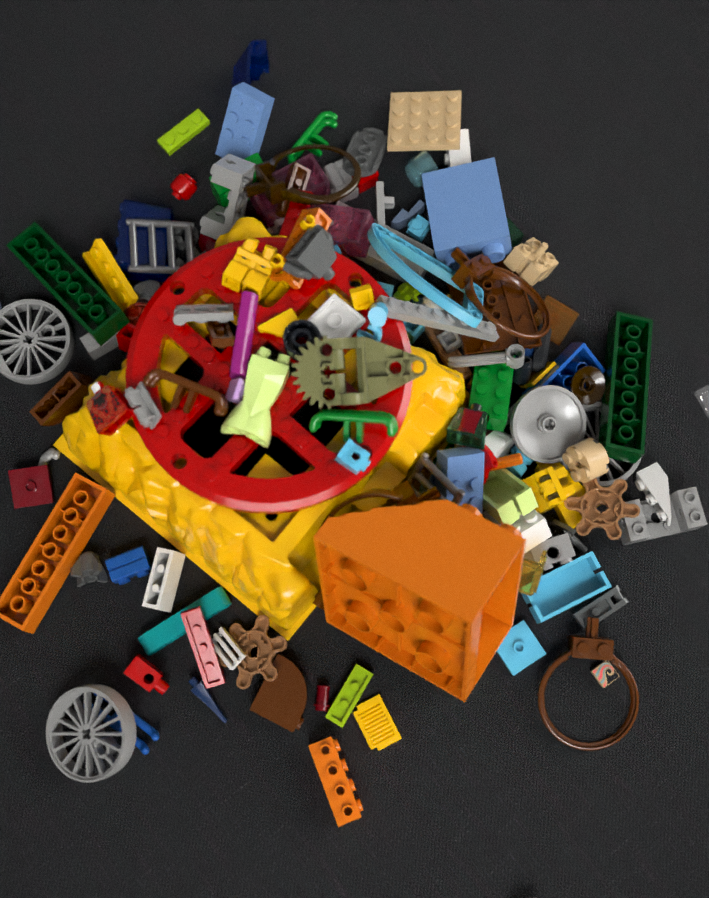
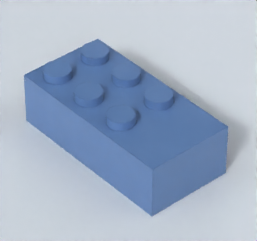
M244 82L234 86L231 91L215 154L222 158L227 154H231L242 159L255 153L259 154L275 98Z
M472 446L437 450V468L458 489L465 491L459 506L461 504H470L482 514L485 453ZM436 478V488L447 500L452 501L454 496Z

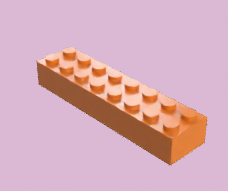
M75 472L0 596L1 619L24 632L34 634L68 577L71 567L81 555L114 499L115 494Z

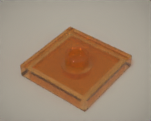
M547 295L544 302L551 316L552 332L550 340L560 345L579 316V313ZM540 309L534 315L536 326L543 323Z

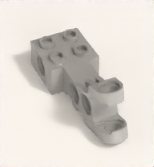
M568 533L547 539L524 553L521 574L538 568L542 572L554 568L553 563L559 562L560 565L573 561L572 557L576 556ZM549 548H554L557 551L556 558L548 557L547 550Z

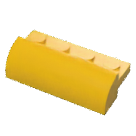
M102 238L95 239L90 251L83 252L82 257L102 290L125 312V315L127 317L135 315L129 314L128 311L131 309L135 310V307L138 306L136 303L138 300L137 294Z

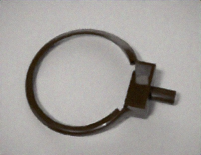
M322 144L303 145L278 153L270 161L255 165L257 183L244 187L247 198L264 193L271 205L286 200L305 205L328 204L345 198L357 188L361 179V168L352 155L340 148ZM307 149H325L339 153L351 162L355 171L352 181L345 188L329 195H313L292 187L287 189L285 182H278L272 176V172L275 171L277 163L284 157Z

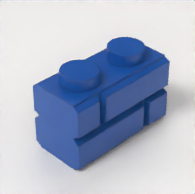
M144 546L105 560L111 581L119 585L130 582V578L134 576L138 578L147 576L149 574L148 571L152 569L151 561Z

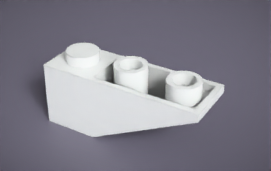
M492 431L481 440L488 446L496 458L506 456L514 445L512 436L504 431Z
M656 462L636 472L635 484L639 491L645 493L648 504L654 506L657 510L658 518L664 521L667 526H670L672 516L668 476Z

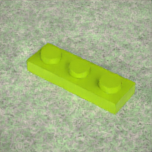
M197 109L159 138L157 142L170 156L209 126L210 120Z
M356 664L325 717L343 728L373 674Z

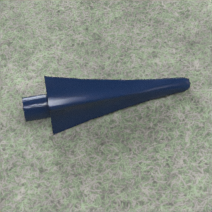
M194 676L188 681L193 687L190 691L202 700L223 723H226V717L220 711L208 689L205 688L203 680L199 682Z

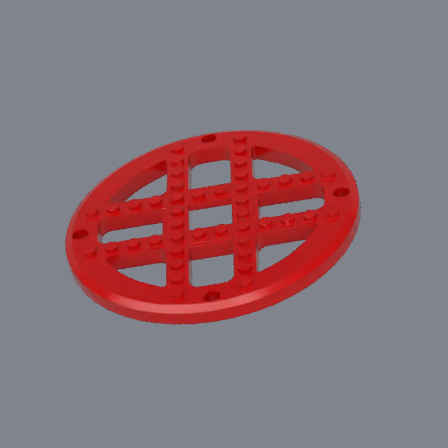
M255 238L259 240L256 251L263 253L265 246L270 245L277 248V254L281 255L288 238ZM246 239L219 246L197 256L171 275L154 293L145 306L130 340L126 361V389L129 387L136 389L140 382L143 383V379L149 371L160 369L165 343L169 339L204 370V375L198 384L226 395L232 380L230 369L234 346H228L220 354L186 322L181 326L176 325L173 322V315L176 306L192 305L200 296L210 294L222 304H233L234 315L238 317L242 289L238 293L223 286L222 278L227 266L233 260L238 247L242 246ZM335 251L337 259L330 266L334 270L335 275L331 280L325 281L323 277L320 279H304L300 289H293L291 287L272 307L266 308L258 304L250 359L252 354L256 355L259 348L265 347L268 343L281 354L287 355L282 337L266 332L261 333L257 327L290 308L298 317L326 289L337 291L351 304L349 290L357 288L350 286L352 281L360 282L361 286L370 284L375 303L380 295L389 296L369 273L352 260ZM178 288H183L185 290L180 295L174 294L175 290ZM370 308L357 311L366 318V322L359 328L365 332L372 331L367 328L370 323L368 319ZM387 317L384 325L381 327L383 334L380 342L411 353V346L403 321ZM357 331L351 337H357ZM299 338L296 342L298 344H305L307 341L304 338ZM325 344L322 348L323 354L325 356L332 354V347L329 344ZM344 349V356H345L351 349ZM290 358V362L292 364L299 363L298 361H295ZM395 361L390 365V370L394 374H399L402 366L399 362ZM329 366L327 370H324V374H327L328 378H330L331 374H338L336 370L329 369ZM291 376L287 380L278 399L269 411L271 416V436L280 438L314 469L302 474L273 479L252 478L232 474L260 445L244 434H235L213 457L207 459L200 457L183 441L186 430L215 402L212 398L199 393L189 413L183 411L188 393L182 398L180 405L176 409L172 408L168 413H165L160 381L154 388L145 386L162 417L153 429L141 425L136 415L132 418L144 445L156 462L170 477L198 497L218 506L255 514L288 513L312 508L338 497L361 482L377 467L392 447L405 421L413 380L378 397L376 404L369 402L355 405H338L341 409L387 412L392 414L398 422V432L394 437L388 436L387 427L384 424L364 422L363 443H357L356 437L353 439V442L371 454L369 458L371 462L364 472L360 470L357 475L335 461L339 452L329 451L292 418L309 400V398L306 400L302 399L305 391L297 393L301 385H293V382L298 379L296 376ZM346 381L347 393L359 392ZM327 388L325 395L333 400L335 398V391L332 388ZM357 454L351 455L353 460H359ZM179 459L187 461L186 466L182 469H177L175 466Z

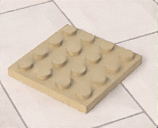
M462 90L391 93L387 151L460 150Z

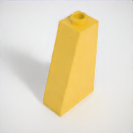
M536 462L538 466L534 471L537 473L551 466L555 468L563 465L560 462L550 464ZM566 469L568 476L559 479L561 486L572 482L576 492L571 496L582 497L586 493V489L579 482H574L570 472ZM564 502L554 507L560 521L573 529L582 520L581 513L568 510L564 506Z

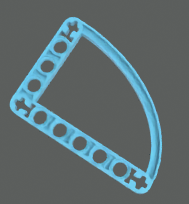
M372 223L367 236L379 256L397 274L428 299L467 325L477 328L483 319V314L468 299L465 290L460 289L451 280L456 271L383 226ZM392 250L463 292V307L414 272ZM473 282L474 291L483 305L484 290Z

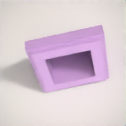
M236 378L230 381L225 396L228 401L237 404L242 401L245 387L243 379Z

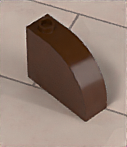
M69 371L29 412L41 426L59 424L64 421L66 416L79 411L83 406V398L89 395L88 387L94 380L88 375Z
M277 654L273 666L278 671V677L271 682L264 680L249 710L294 732L295 729H300L304 721L302 715L307 704V685L299 668L289 659Z

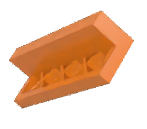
M320 207L302 210L281 253L283 261H287L285 257L307 231L303 230L300 226L302 220L310 224L305 219L307 215L314 216L315 224H319L326 231L328 230L332 220ZM282 267L273 269L269 277L272 281H285L293 289H300L304 279L294 277L285 271L280 274L281 270H283Z

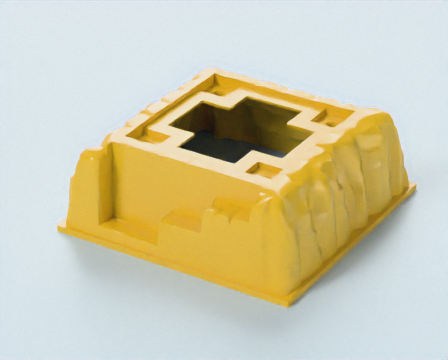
M243 217L236 220L228 233L219 236L214 248L247 239L249 236L253 238L287 237L284 235L271 236L261 221L253 217ZM270 279L258 304L266 308L272 307L285 295L291 286L285 281H272ZM326 289L298 316V319L308 320L334 293L352 308L353 306L337 291ZM205 294L200 296L192 305L222 303L214 296ZM234 315V320L230 321L236 326L238 317ZM196 321L186 322L202 338L205 339L208 336L205 323H197ZM168 339L165 343L160 369L174 374L189 356ZM410 345L411 353L425 359L428 368L425 374L413 380L405 421L386 456L372 472L347 492L312 508L279 513L274 521H269L266 518L267 514L241 512L218 506L185 489L170 477L153 458L144 445L135 427L133 418L126 422L112 436L97 433L86 406L87 402L95 396L91 386L96 382H102L104 386L118 387L125 393L127 358L121 363V370L110 371L107 376L100 375L89 385V395L83 398V406L79 411L65 417L62 423L63 434L53 446L101 486L115 494L119 501L179 551L186 554L191 561L257 616H267L270 620V626L289 641L317 607L313 604V601L315 600L316 593L321 589L313 536L321 528L328 514L345 500L362 492L380 488L393 491L396 486L408 479L423 452L429 454L428 459L433 463V459L437 456V450L445 449L451 441L449 434L457 431L461 421L460 417L457 420V416L463 412L464 408H468L470 393L465 390L462 373L439 364L433 353ZM353 348L344 356L345 369H337L336 372L345 373L346 381L358 391L356 348ZM419 360L414 361L413 371L416 373L422 372L424 369L423 363ZM162 379L160 380L161 396L165 413H168L173 408L171 407V402L178 385ZM378 398L371 401V403L376 404ZM351 422V440L357 435L356 422ZM344 426L326 446L329 451L338 453L346 444L343 439ZM265 454L246 477L273 479L293 475ZM179 459L176 462V468H184L187 461ZM310 466L305 472H309L314 469ZM365 498L350 503L333 517H338L345 513L371 511L372 508L393 507L397 505L395 500L386 498Z

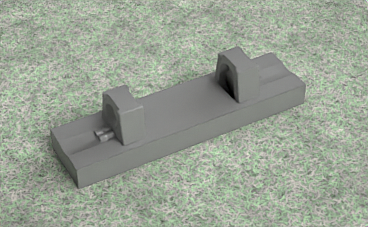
M384 181L376 182L375 190L377 224L385 228V209H393L395 203L394 197L384 195Z

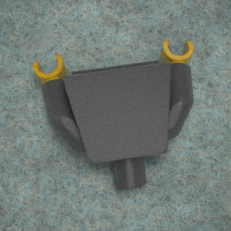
M307 215L305 219L310 224H307L304 220L300 222L301 228L307 231L285 257L287 261H283V257L280 254H274L273 257L277 258L280 263L275 264L270 261L269 264L274 269L282 267L283 271L297 278L310 280L323 277L325 281H329L335 275L334 270L330 266L337 259L333 239L329 232L319 224H315L314 216Z

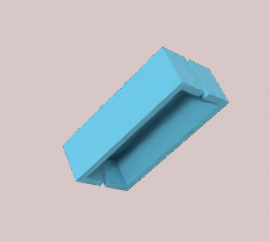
M593 551L519 588L526 604L531 603L532 606L529 607V610L537 624L612 587L604 571L594 574L593 571L601 566Z

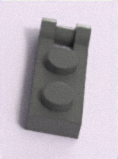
M618 585L573 614V617L584 632L586 631L587 617L599 618L600 622L629 602L621 594V589ZM614 596L617 602L614 604L610 597Z

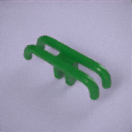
M324 111L317 115L292 148L313 143L329 145L318 134L325 126L337 128V114L331 111ZM307 149L317 157L322 155L320 149ZM305 150L288 155V167L295 162L299 163L297 160Z
M327 408L318 411L311 418L309 430L316 432L321 427L322 420L344 421V442H347L349 438L351 439V422H356L357 443H363L364 422L384 424L387 427L389 437H394L398 432L396 418L392 414L382 411Z

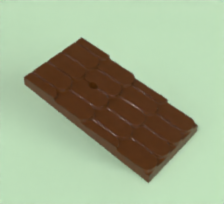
M507 254L502 261L492 263L494 266H498L511 271L503 263L509 254ZM485 275L480 280L473 278V282L484 290V308L495 319L519 333L533 334L538 332L526 291L515 284L489 278L488 275ZM446 282L450 299L463 307L464 293ZM483 315V321H490ZM497 326L496 331L499 338L495 342L459 334L464 355L503 352L513 344H519L524 349L542 346L540 338H519L503 331Z

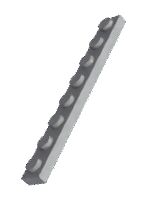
M380 295L376 302H382L387 306L388 318L492 342L499 338L496 326L490 321L482 320L477 328H473L449 312L383 295Z

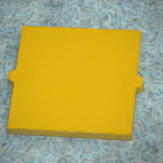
M555 361L547 362L546 367L539 372L533 371L530 381L524 385H519V387L535 386L556 365Z

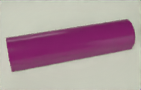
M243 291L241 295L230 369L231 379L241 378L245 380L247 376L259 299L256 293Z

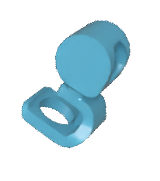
M376 302L372 304L368 313L370 323L367 328L372 330L374 335L358 329L357 337H367L378 342L381 341L383 334L381 327L384 325L388 315V308L384 303Z

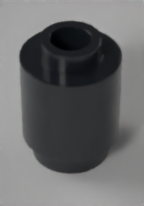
M525 356L523 366L514 369L512 381L515 384L524 385L530 381L533 367L530 357Z

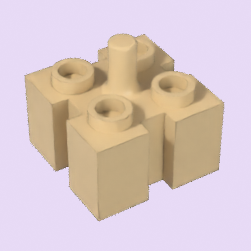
M534 237L527 240L524 244L521 243L514 247L503 262L512 272L516 271L519 277L531 286L547 278L559 264L552 253L545 252L548 244L545 242L541 243Z

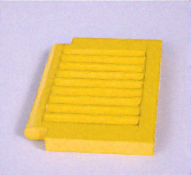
M380 694L356 706L358 710L353 712L354 717L371 750L377 747L379 751L402 739Z

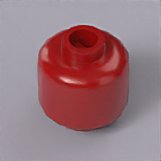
M180 173L170 184L173 190L171 194L179 201L182 198L189 200L197 191V182L187 173Z

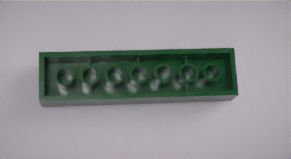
M36 222L6 245L14 256L100 346L130 322L122 309Z
M617 311L608 324L605 359L606 371L604 372L606 387L602 396L598 443L600 442L603 445L609 458L635 464L645 452L653 319Z

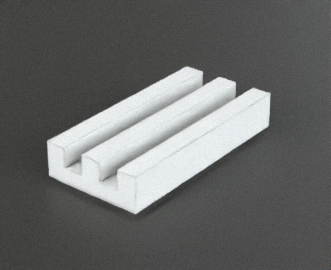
M220 627L218 629L219 632L213 635L212 641L219 657L230 670H234L247 655L227 630ZM222 636L225 637V639L229 642V644L233 647V649H234V650L236 651V653L239 655L238 658L235 656V654L232 652V650L227 646V644L223 641V639L221 638ZM217 641H218V643L222 646V648L226 651V653L230 656V658L233 660L234 663H232V661L228 658V656H227V655L224 653V651L220 648V646L217 644Z

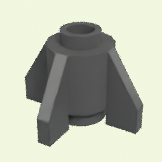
M148 280L134 285L133 289L138 296L137 305L145 307V304H148L154 293L161 287V284L156 280Z
M84 552L70 569V575L77 577V587L83 586L86 582H94L96 580L101 583L108 582L107 573L99 560V556L94 552Z

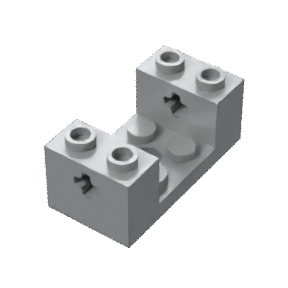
M227 154L212 165L210 170L212 175L211 182L231 189L227 197L229 204L226 208L217 205L206 215L202 216L200 220L201 234L217 240L220 235L230 231L237 219L245 216L248 198L246 197L244 187L252 185L255 163Z
M696 487L678 490L670 495L672 516L670 526H667L661 520L659 523H654L651 520V515L656 513L657 510L654 506H650L647 500L640 501L639 499L625 502L638 505L640 508L639 516L636 518L624 517L618 522L622 530L620 538L623 546L692 531L707 525Z

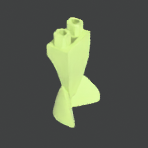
M260 347L256 355L252 354L249 362L243 400L228 415L221 427V432L225 434H244L258 444L268 448L271 440V416L269 409L278 399L287 382L290 357L279 354L275 362L269 360L271 351Z

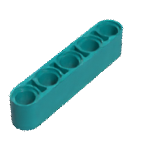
M220 586L141 635L138 640L147 656H150L187 633L180 615L182 611L201 606L205 620H208L230 606L232 602L223 587Z

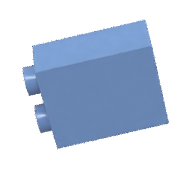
M495 157L421 174L434 252L438 261L457 271L461 266L451 257V253L456 248H459L469 259L483 254L491 260V263L502 261L507 254L511 253V239Z

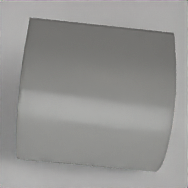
M444 331L436 336L446 353H451L462 345L457 333Z

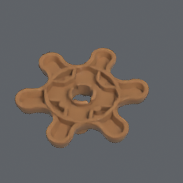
M595 478L587 483H583L586 493L582 497L569 496L564 501V506L568 510L578 511L582 515V520L576 525V532L581 536L588 535L594 528H603L608 538L617 540L622 535V530L618 525L619 520L624 517L636 518L640 514L638 505L628 504L622 500V494L628 487L627 482L623 479H616L609 487H601ZM603 504L607 506V510L600 513L596 507Z
M265 615L258 616L253 629L249 631L244 630L239 623H234L229 628V634L247 655L237 666L239 675L236 684L240 689L248 688L251 685L253 676L258 673L262 674L264 679L270 682L278 677V671L273 666L272 660L277 652L287 648L288 643L282 636L276 638L268 636L270 620ZM254 647H258L257 657L252 658L251 650ZM232 649V652L238 658L239 655L236 653L234 649ZM224 652V653L228 656V658L232 661V663H234L233 660L230 658V656H229L226 652ZM220 658L219 662L221 666L227 667V665Z

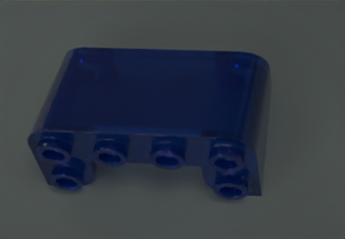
M124 199L123 203H120L119 206L121 220H118V231L120 233L119 237L116 238L118 253L114 256L115 261L127 280L166 281L169 274L128 272V267L131 263L129 226H126V219L173 221L174 213L172 208ZM136 226L138 265H150L148 227ZM155 227L157 266H168L166 257V228Z

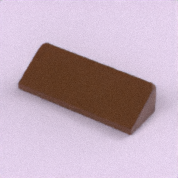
M297 162L290 165L285 179L286 188L292 187L305 191L311 170ZM286 200L278 203L275 215L285 218L291 201Z

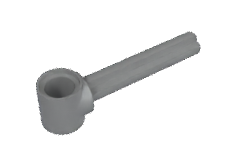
M513 344L506 348L505 352L448 357V367L460 368L506 363V366L518 369L524 364L525 349L519 344Z

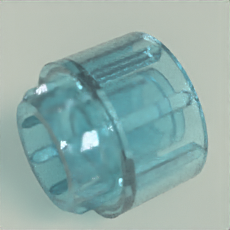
M425 150L408 160L409 165L405 167L406 175L415 187H423L422 173L438 170L434 160Z

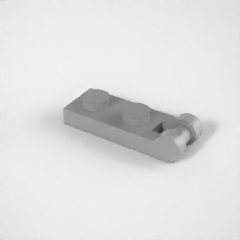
M233 304L178 305L174 308L173 322L178 326L184 325L185 322L194 321L197 323H206L208 321L226 323L234 320Z

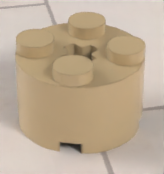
M594 438L580 441L568 447L566 453L562 454V459L567 464L574 482L587 483L607 473L609 468L606 469V464L609 463L608 454L600 442L596 444L592 441Z

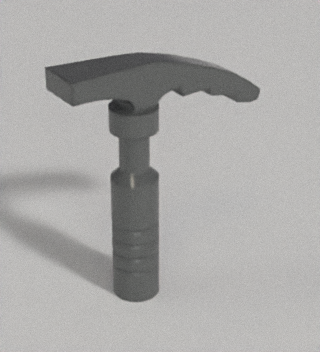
M557 519L550 523L552 527L560 529L562 533H568L571 543L582 554L587 552L588 548L576 537L575 529Z

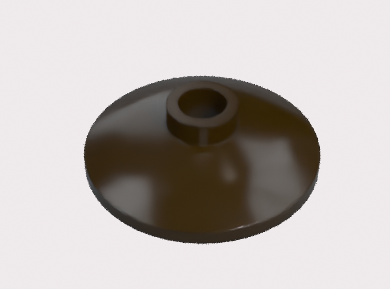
M592 366L578 369L571 380V392L579 399L581 404L591 405L598 402L605 392L606 382L604 375L599 369Z

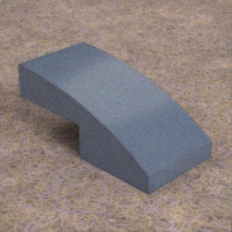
M419 200L409 212L402 209L391 221V228L397 231L408 226L412 218H416L418 214L422 215L425 203Z

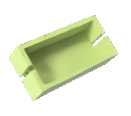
M506 468L489 473L488 479H486V483L483 485V509L500 524L507 523L511 525L520 519L521 514L524 516L538 507L531 487Z

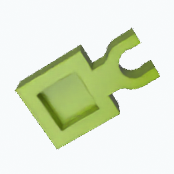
M404 282L398 287L397 292L393 296L403 301L413 299V301L418 302L417 296L422 293L409 283Z

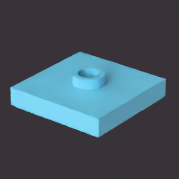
M524 620L510 629L497 650L498 655L512 676L546 654Z

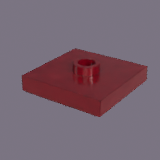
M49 464L8 470L14 509L55 502Z

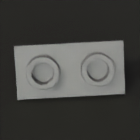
M140 382L136 389L132 387L125 389L124 396L130 406L139 407L134 410L139 423L144 425V427L153 429L162 416L143 383Z

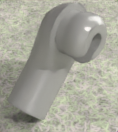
M49 448L41 455L38 466L49 464L51 459H59L60 451L55 450V448Z

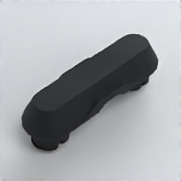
M543 323L537 326L538 332L541 330ZM551 327L548 333L540 338L542 346L535 347L532 359V370L535 372H539L546 367L552 332Z

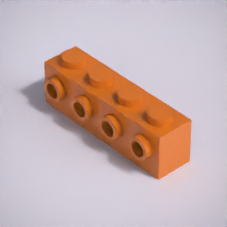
M331 735L309 744L311 755L338 827L361 818L360 812L364 809L360 799H355L353 791L356 788L352 778L348 779L345 773L349 769L345 759H340L338 754L341 748L337 738L333 740Z

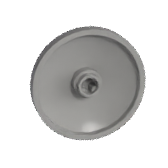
M554 385L535 387L522 395L513 408L510 418L511 436L518 450L533 461L547 464L563 461L562 454L566 453V449L584 439L586 432L584 408L579 399L563 387Z

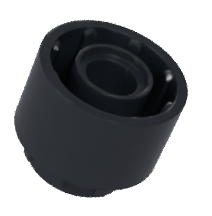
M301 319L291 322L285 328L283 344L285 352L291 359L298 361L294 356L303 355L299 349L300 347L308 350L307 343L298 344L296 342L299 338H306L313 345H315V337H318L321 342L317 326L308 320Z

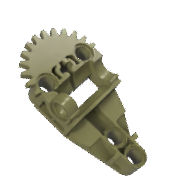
M324 335L321 342L318 337H315V345L307 341L308 350L303 347L299 348L303 355L294 356L299 363H294L292 366L297 368L298 371L291 373V376L298 377L293 382V385H301L297 393L305 391L303 400L311 397L310 405H314L316 401H319V408H322L325 403L328 409H331L332 405L369 403L426 373L428 365L422 357L367 337L328 339L327 335ZM325 344L332 346L333 351L330 356H325L322 352ZM356 348L359 392L347 393L345 373L331 374L330 378H328V375L324 374V370H327L328 366L331 370L345 369L344 349ZM416 360L421 361L424 365V369L420 373L412 370V363ZM395 361L399 362L402 366L399 374H394L390 370V365ZM327 388H332L335 391V398L333 400L325 397Z

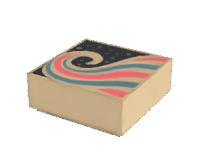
M607 660L590 671L602 688H605L620 677Z

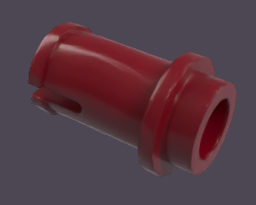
M317 685L316 704H314L316 711L327 712V708H330V705H328L329 686Z

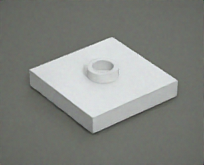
M334 293L308 321L317 326L320 338L322 339L324 335H327L328 339L349 338L366 322V318Z

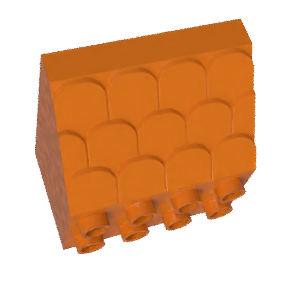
M449 500L423 501L416 505L372 508L371 511L345 513L338 517H328L313 536L326 622L465 702L513 626L526 539L522 537L520 531L514 526L507 523L497 525L483 518L481 512L470 504H461L459 506Z

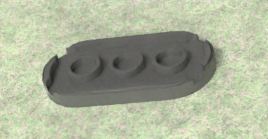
M364 128L361 132L358 130L353 134L346 150L359 163L361 177H368L377 172L386 151L388 137L380 129ZM343 157L344 171L354 176L353 165L346 157Z

